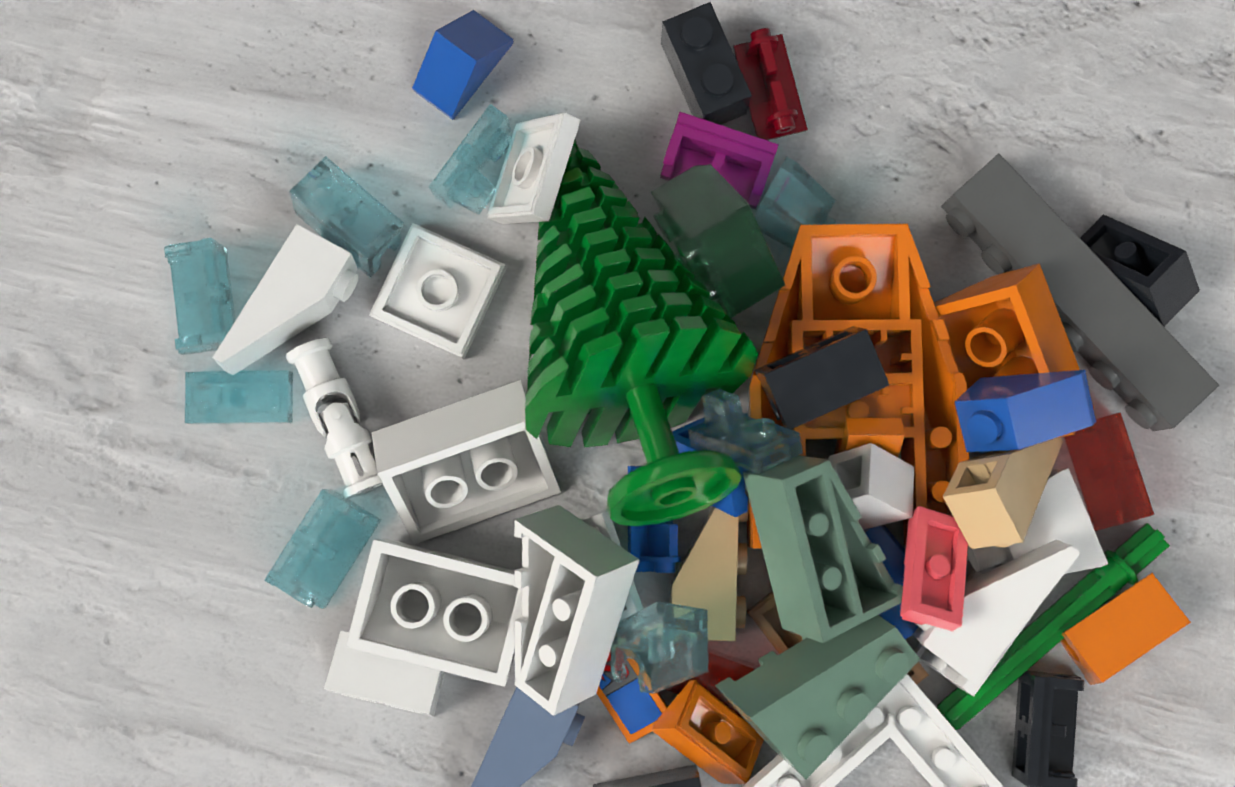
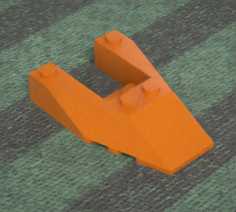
M908 224L799 226L755 369L854 326L867 329L890 385L788 431L784 428L781 419H776L754 369L749 385L748 434L770 443L771 453L767 454L769 462L785 454L806 456L805 440L842 439L846 418H902L905 436L901 447V460L914 466L913 510L920 506L953 516L943 495L958 464L969 459V452L966 451L954 402L967 390V382L964 374L959 372L948 342L950 337L944 320L940 319L929 291L931 285ZM749 499L747 547L753 549L762 548ZM908 519L903 520L904 545H906Z

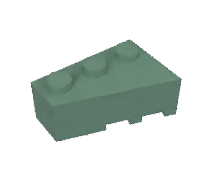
M785 454L743 472L782 629L824 643L901 603L903 586L894 583L882 563L886 559L878 544L869 541L858 522L862 516L829 460Z
M879 615L824 643L802 636L803 641L780 655L771 651L759 658L760 667L739 680L733 681L728 677L715 685L766 743L806 780L920 660L898 629Z

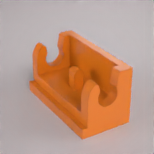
M1151 573L1063 632L1064 639L1061 641V644L1084 674L1087 682L1090 685L1103 683L1191 622L1154 574Z

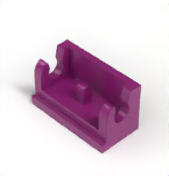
M679 112L664 157L660 178L756 210L779 144Z

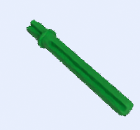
M1145 523L1113 552L1106 550L1104 554L1108 564L1091 570L1021 631L974 697L957 687L936 708L955 730H960L1064 639L1063 632L1098 610L1127 583L1130 585L1136 584L1138 582L1137 575L1170 547L1164 540L1165 536L1158 529L1154 530L1149 523Z

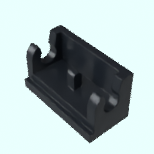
M854 326L755 369L757 378L760 380L776 419H781L784 428L788 431L890 385L867 329Z
M1026 671L1018 678L1012 777L1027 787H1077L1078 778H1075L1073 773L1078 691H1084V680L1079 676Z

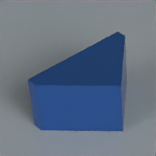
M472 10L435 31L412 89L450 119L454 120L513 45L514 40L475 10Z

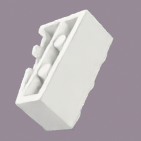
M560 505L515 519V537L522 538V567L515 570V587L522 589V617L515 620V686L553 716L597 693L639 563L637 557Z

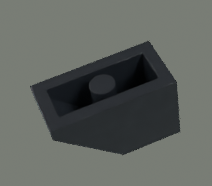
M1104 214L1080 237L1164 327L1200 291L1186 250Z

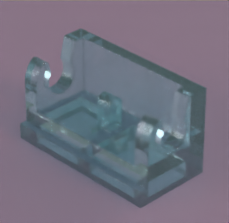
M326 156L289 191L295 214L324 239L352 253L356 266L370 278L380 269L382 263L380 259L388 248L396 251L401 243V229L404 227V222Z
M213 238L165 246V258H168V263L171 267L179 338L174 339L175 349L181 355L216 351L236 321L227 248Z
M322 489L264 581L279 588L310 608L314 605L321 609L326 608L381 519L350 499H345L337 491Z
M658 601L621 620L611 646V673L615 682L625 681L627 675L625 663L628 658L635 660L639 665V675L637 677L640 692L654 694L708 672V610Z

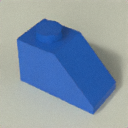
M1085 370L984 377L978 379L954 401L967 452L1020 450L1093 426L1096 422Z

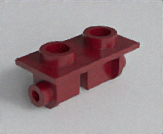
M769 28L753 31L750 34V42L733 45L736 61L752 94L749 111L756 137L768 141L807 131L808 128L783 34L771 35Z

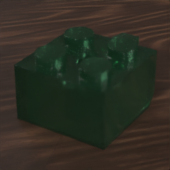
M711 164L693 166L651 192L660 209L658 213L653 215V218L669 243L673 241L678 250L675 253L676 257L695 275L694 279L708 289L711 293L708 299L719 303L730 318H733L785 286L749 203Z

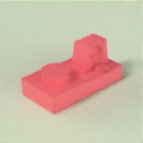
M918 506L913 510L912 518H908L904 559L905 571L900 612L903 620L920 625L929 624L949 631H954L962 626L968 543L953 516Z

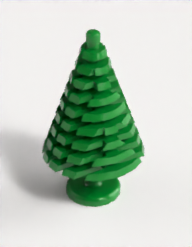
M575 139L549 221L539 222L538 240L540 242L537 245L534 301L530 325H533V329L529 338L530 361L528 362L525 402V429L537 439L548 413L553 412L546 427L549 444L571 447L586 415L590 414L581 431L584 447L606 446L609 444L614 433L617 444L639 439L647 464L623 476L609 490L607 510L610 519L618 525L643 526L659 524L706 509L727 497L738 487L742 475L737 463L729 454L713 450L679 453L671 428L686 423L701 398L703 399L704 413L729 398L752 375L758 353L750 338L744 331L742 334L740 333L735 322L726 314L721 305L708 299L711 293L702 283L694 279L695 275L676 257L659 233L657 235L649 220L644 217L642 223H638L640 219L638 212L630 201H627L628 199L622 190H619V187L609 174L601 171V166L588 150L578 147Z

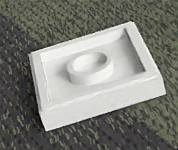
M564 112L516 124L489 207L488 219L500 224L549 221L580 119Z
M412 223L369 316L459 358L465 359L507 267L497 260Z

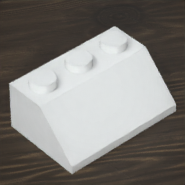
M521 380L371 432L377 474L414 545L561 493L541 432L538 438L535 439L525 429L526 392Z
M386 538L373 539L345 647L505 687L515 657V620L522 617V589L515 587V570Z

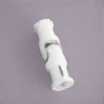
M329 338L316 339L294 348L286 354V359L289 364H295L306 390L302 396L313 423H315L316 429L323 437H327L324 450L329 459L335 460L346 486L342 493L345 499H350L382 486L383 483L377 474L376 461L369 447V444L372 442L370 433L359 425L360 411L357 407V402L347 379L340 378L331 358L329 350L333 345ZM338 398L348 401V403L330 404L324 411L319 413L318 417L317 410L322 404ZM353 456L357 458L363 476H359L352 460Z

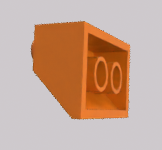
M1040 263L991 276L934 302L939 318L944 320L950 337L948 342L959 372L964 374L967 390L978 379L984 377L1080 370ZM1072 432V433H1069V434H1066V435H1063V436L1074 435L1075 432Z

